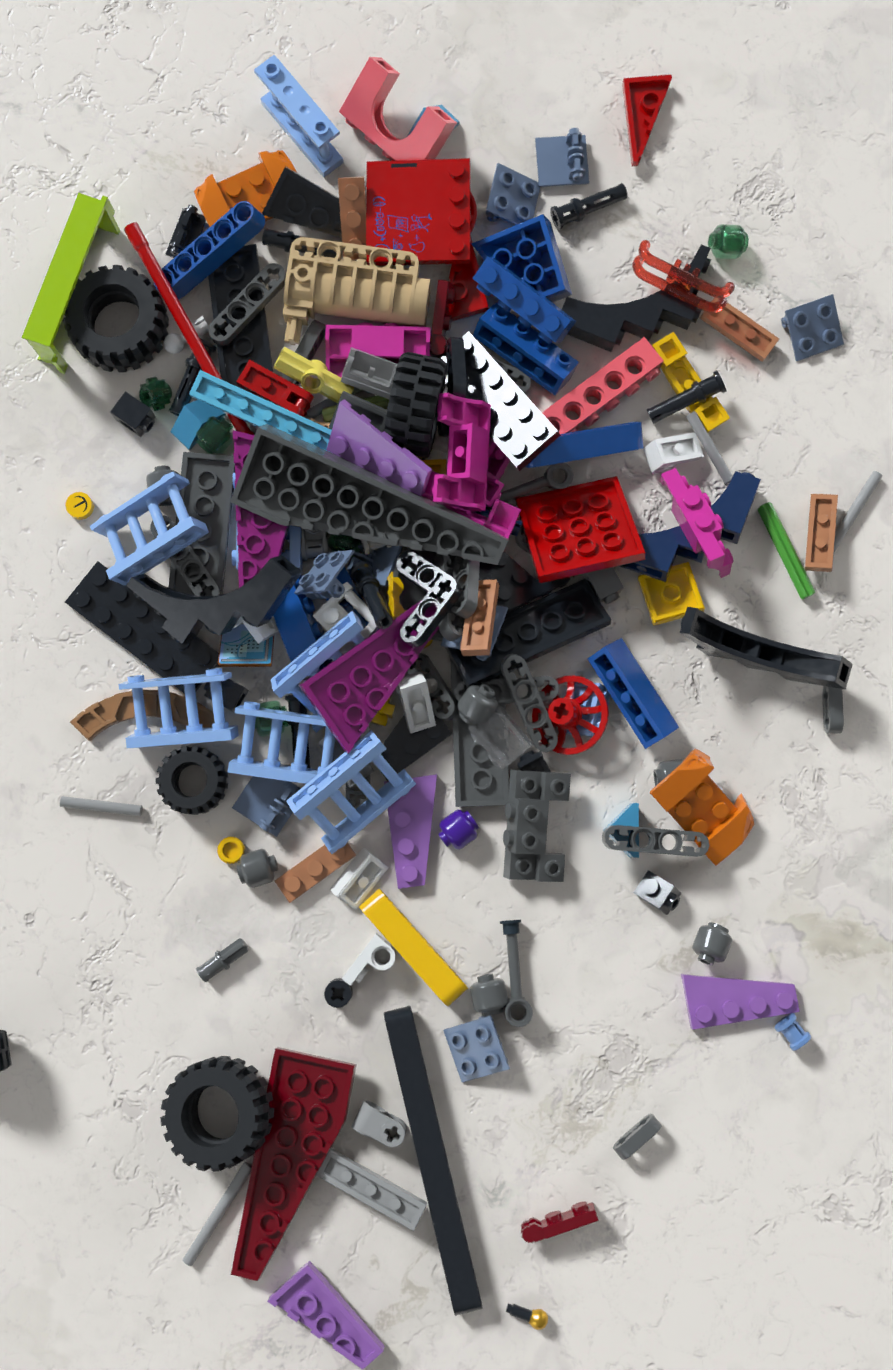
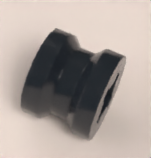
M342 978L330 981L324 992L326 1002L335 1008L347 1005L353 994L352 986Z

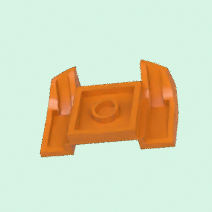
M259 152L260 164L216 183L212 174L208 176L205 182L194 190V193L209 227L241 201L251 203L262 213L285 166L296 172L294 165L285 152ZM264 216L265 222L273 217Z
M695 748L675 770L650 791V794L684 831L700 832L708 838L709 849L705 855L717 866L744 842L754 826V819L742 793L733 804L709 777V774L714 769L710 756ZM695 837L694 842L698 847H701V842H698L697 837Z

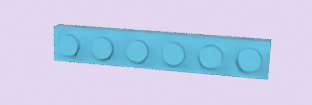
M202 370L199 371L189 393L191 397L257 427L268 424L319 448L327 449L331 429Z

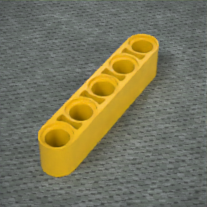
M381 889L375 891L359 906L366 917L447 1007L468 989L460 977Z

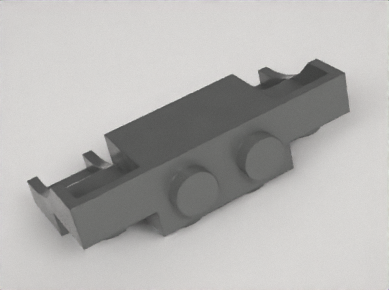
M510 769L509 799L505 806L507 828L503 834V843L505 845L503 877L515 880H536L539 882H564L565 855L561 853H546L549 800L569 801L571 774Z

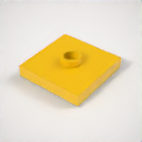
M689 562L672 566L666 582L643 574L638 576L653 626L683 618L687 607L698 608L702 612L705 611Z

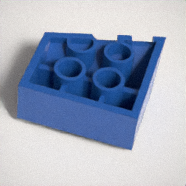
M544 214L471 243L484 261L487 256L495 258L552 303L572 295L551 222Z

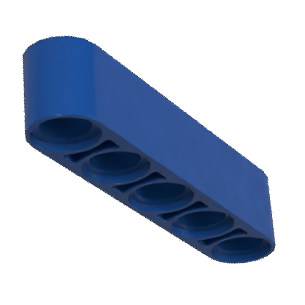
M247 201L237 203L162 268L178 300L188 294L261 232L265 225L264 215Z
M630 422L560 434L561 436L533 459L526 468L643 449L641 422Z

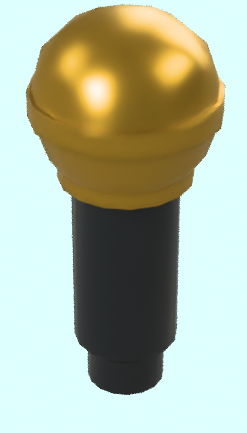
M508 1303L507 1313L529 1322L534 1329L542 1330L546 1327L548 1315L543 1309L530 1310L516 1304Z

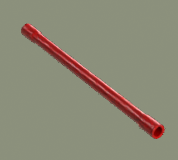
M137 222L128 224L124 228V232L134 250L139 254L200 367L204 372L223 380L152 253ZM226 413L236 431L254 435L246 421Z

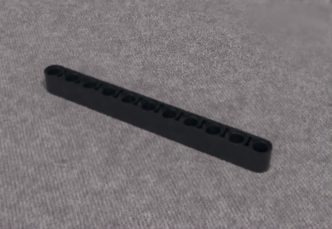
M406 1006L384 1012L385 1024L455 1316L480 1310L483 1309L412 1009L411 1006Z

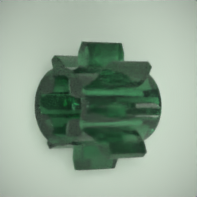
M157 377L147 378L146 383L140 385L139 398L141 402L149 408L153 407L154 411L165 409V404L171 403L172 390L164 379L158 380Z

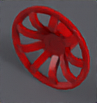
M576 675L559 677L556 679L558 684L567 682L566 696L561 698L557 694L549 708H546L554 729L558 727L559 730L557 745L552 751L564 755L579 754L593 747L604 734L609 716L608 703L601 689L592 681ZM575 682L588 686L581 696L573 699ZM547 684L541 691L545 692L546 696L547 693L554 691V687ZM594 692L599 699L600 705L581 707V704L588 700ZM533 708L532 722L539 720L538 713L541 714V711L538 708ZM601 713L599 728L582 719V715ZM580 725L595 735L583 744L576 726ZM534 728V730L537 729L541 734L542 739L540 741L544 745L548 744L547 738L544 736L546 734L542 728ZM566 730H569L572 734L576 747L562 748L566 738Z

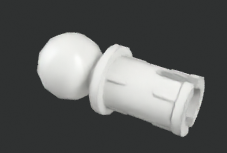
M203 316L192 323L199 337L209 332V326ZM171 333L165 337L164 347L169 353L177 354L183 350L184 343L187 341L182 333Z

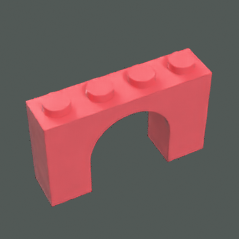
M369 57L339 110L346 117V123L355 129L361 130L364 133V138L371 144L378 145L383 149V155L392 161L435 159L457 122L438 106H427L409 136L399 139L392 135L384 122L383 106L400 73L381 57Z

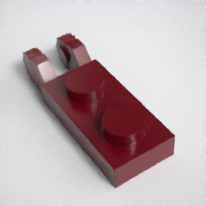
M438 280L430 343L431 353L439 357L447 350L448 339L445 336L446 331H450L452 324V315H448L449 306L454 304L455 288H452L451 282L445 280Z
M585 1201L576 1203L571 1206L572 1210L563 1213L561 1211L550 1212L541 1221L534 1217L521 1224V1237L526 1242L533 1243V1241L537 1242L597 1222L599 1220L593 1202L589 1204Z

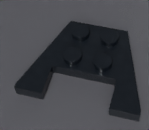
M503 552L498 565L480 562L479 580L497 579L499 583L497 606L508 607L506 614L530 603V601L540 596L543 597L549 594L554 589L566 586L571 579L566 577L539 583V579L536 580L505 552Z

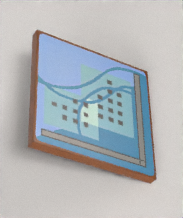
M244 624L233 628L228 633L222 634L218 667H272L275 635L258 644Z

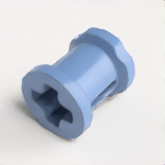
M791 1013L783 1017L775 1025V1030L785 1036L790 1043V1048L795 1051L805 1045L811 1039V1035L803 1030L796 1021V1015Z

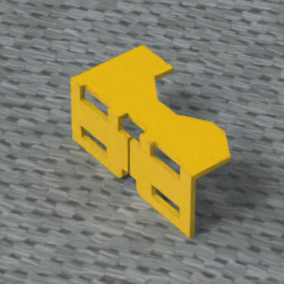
M391 572L387 577L389 586L388 607L389 613L394 620L406 610L403 609L399 602V596L404 589V585L400 578L393 577V572Z

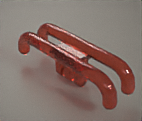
M643 240L640 243L639 255L634 258L632 263L633 272L639 279L708 313H716L726 307L727 299L725 297L729 296L735 289L733 282H727L724 287L714 286L698 278L700 269L696 268L693 273H690V264L686 263L684 269L680 268L682 260L677 258L674 265L649 252L650 242L648 240ZM645 262L649 266L667 274L666 280L645 270L642 266ZM693 287L719 299L716 302H710L689 291Z

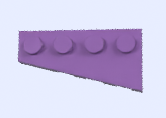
M345 399L339 402L326 450L418 496L425 493L432 469L405 447L402 449L392 441V437L385 431L380 432L370 424L371 420L364 414L359 415L351 408L352 405Z
M437 774L413 777L412 779L416 785L406 795L401 796L387 808L398 889L425 885Z
M681 974L690 1028L692 1030L800 1012L795 984Z
M308 1261L287 1280L267 1301L274 1307L278 1305L288 1313L287 1316L295 1322L299 1320L311 1329V1333L319 1339L322 1337L333 1345L334 1350L362 1370L384 1351L385 1346L311 1261Z

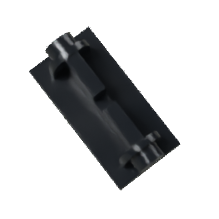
M188 205L187 208L182 209L165 253L166 256L175 258L201 235L206 219L204 215L197 213V207Z

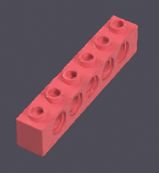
M643 337L543 411L542 414L546 416L560 434L578 431L584 425L590 427L600 418L598 415L603 411L607 410V412H610L620 403L619 399L627 395L630 397L640 389L639 385L646 379L648 382L655 379L661 373L660 368L664 360L647 339ZM635 367L639 370V373L632 374L627 368ZM611 381L618 384L619 388L611 389L608 387L607 383ZM590 396L595 397L599 403L592 405L588 403L586 398ZM570 411L575 412L579 418L571 420L566 416V413Z

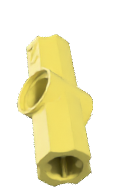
M286 347L282 349L275 362L274 369L300 382L303 389L311 394L320 393L336 403L339 402L343 391L352 394L354 386L342 383L341 377L328 371L322 361H310ZM310 375H315L318 378H312Z

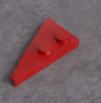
M672 74L623 78L622 87L632 167L639 165L671 83Z
M471 234V263L452 264L449 275L452 288H455L454 304H450L448 315H452V321L480 314L489 309L486 295L476 288L479 283L472 279L479 266L474 247L471 244L473 243Z

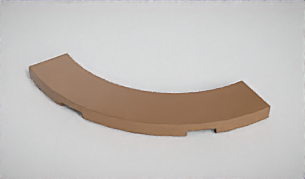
M143 690L146 717L161 718L158 690ZM132 691L118 693L92 704L80 712L70 723L88 741L93 740L105 729L119 722L135 718ZM169 692L173 721L184 726L189 725L185 696ZM197 702L199 724H202L203 728L212 727V724L215 723L214 713Z

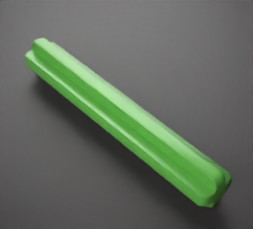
M767 502L758 508V512L800 598L805 599L812 596L815 590L772 503Z

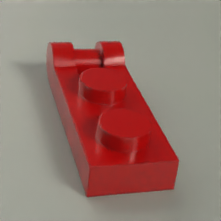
M251 360L248 361L236 381L237 385L302 417L305 414V407L307 404L310 405L314 399L310 392ZM292 395L298 397L295 405L289 402Z

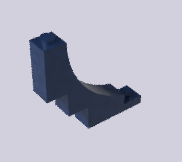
M735 471L731 482L723 494L711 505L710 508L714 515L718 514L723 522L724 528L722 529L720 539L738 544L761 479L747 472L740 473ZM679 525L668 530L639 534L645 550V560L619 565V567L666 582L676 555L702 563L705 554L703 550L698 553L693 551Z

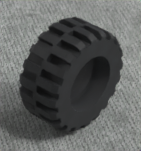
M106 265L100 266L97 272L93 273L90 270L84 273L86 277L82 281L78 278L63 319L64 328L68 332L67 335L84 359L87 358L90 364L95 367L101 366L103 370L112 372L113 368H116L119 373L127 372L128 367L136 370L141 368L140 363L144 361L147 363L151 362L154 359L152 354L154 352L160 353L162 350L161 340L164 341L168 335L166 328L169 326L166 307L154 284H151L149 278L144 274L139 275L137 270L128 267L125 271L122 265H113L112 269H108ZM115 302H129L139 308L137 321L128 332L116 337H105L95 332L96 318L106 306Z
M406 352L400 356L396 367L384 431L392 437V441L403 449L405 447L420 460H425L430 456L438 426L437 406L439 394L444 393L447 363L441 358Z
M230 1056L212 1057L188 1066L186 1070L181 1071L174 1077L176 1082L169 1084L166 1090L169 1098L162 1100L161 1109L165 1110V1115L160 1117L161 1126L166 1125L167 1133L163 1134L166 1142L171 1140L174 1145L171 1151L175 1156L179 1154L184 1156L182 1159L183 1163L188 1166L196 1163V1169L206 1171L210 1168L213 1172L222 1171L227 1167L232 1168L246 1160L264 1144V1136L268 1135L272 1128L269 1119L274 1117V1108H269V1102L273 1100L272 1092L266 1093L264 1086L268 1083L264 1077L258 1078L256 1076L258 1070L253 1065L246 1067L244 1060L239 1058L231 1060ZM211 1086H217L227 1091L237 1105L238 1125L234 1134L226 1139H220L209 1134L199 1120L198 1102L200 1096L206 1088Z

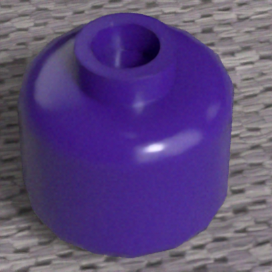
M455 810L440 821L439 825L442 832L438 835L446 847L452 845L455 849L461 850L478 836L476 830L479 829V826L468 811Z

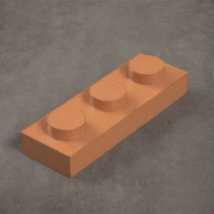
M364 177L338 178L342 242L366 246ZM354 253L353 257H349L351 260L362 259L359 258L358 253Z
M718 295L714 297L700 317L705 323L761 362L765 360L779 340L774 334Z
M811 494L805 571L832 572L838 495Z
M497 579L479 580L477 608L473 615L465 619L460 648L463 656L490 655L499 592Z
M348 842L333 854L324 845L277 878L275 883L289 903H291L354 858L356 854Z

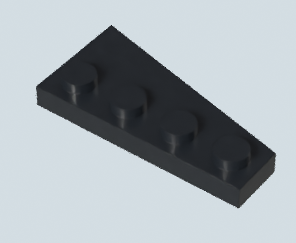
M285 166L262 214L342 238L339 198Z

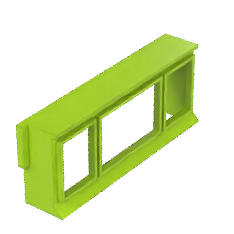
M78 193L22 335V339L27 340L39 355L37 360L55 365L58 371L63 374L66 372L68 363L55 348L53 342L96 231L99 228L117 235L120 233V229L113 217L115 211L109 198L104 195L99 200Z

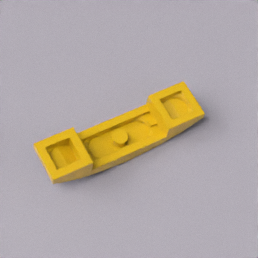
M674 331L652 345L664 360L661 369L676 395L691 388V384L694 381H701L686 358L687 351ZM711 396L703 404L696 402L686 407L689 413L696 411L707 432L730 419L717 397L713 398Z

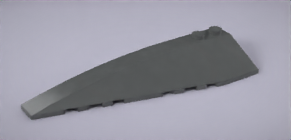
M268 424L262 425L256 430L230 501L280 525H292L302 527L301 529L319 530L334 535H346L355 539L393 546H405L420 551H432L441 555H453L463 559L498 565L509 541L508 538L443 505L434 503L431 499L422 495L418 496L333 453Z

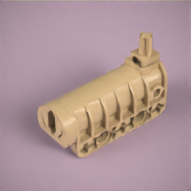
M299 237L292 242L285 279L283 318L287 326L284 342L290 343V345L300 344L302 325L308 326L309 318L315 319L316 313L382 323H395L411 327H426L430 304V279L418 277L419 260L412 252ZM302 246H306L307 250L311 252H305L304 256H300L298 250ZM314 247L318 248V249H317V255H314V253H313V252H315V248H314ZM330 249L334 250L337 255L335 258L322 256V253ZM341 251H344V255L348 257L341 259ZM354 253H358L359 258L362 259L353 261L349 257H353ZM367 255H370V257H369V263H370V265H369V266L367 265L366 260H365V259H367ZM381 256L386 257L389 262L387 266H375L374 260ZM393 258H395L396 263H398L395 264L396 266H393ZM406 260H410L413 266L404 268L401 264H405Z

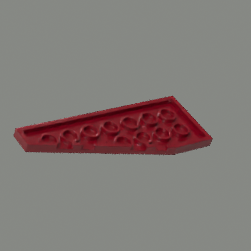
M280 1047L275 1048L266 1092H272L273 1100L269 1102V1108H274V1117L269 1119L272 1128L270 1133L264 1136V1144L254 1154L231 1275L258 1281L264 1273L346 1122L357 1064Z

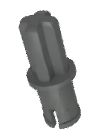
M239 938L221 952L217 950L214 957L196 968L200 978L207 982L224 968L228 970L231 963L248 952L247 944L243 939Z

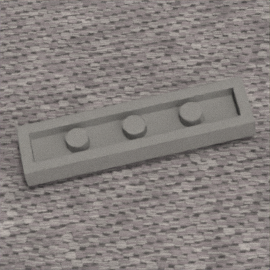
M332 1148L316 1175L412 1231L415 1230L428 1202Z

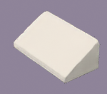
M362 848L331 887V891L339 899L356 910L389 867L368 850Z

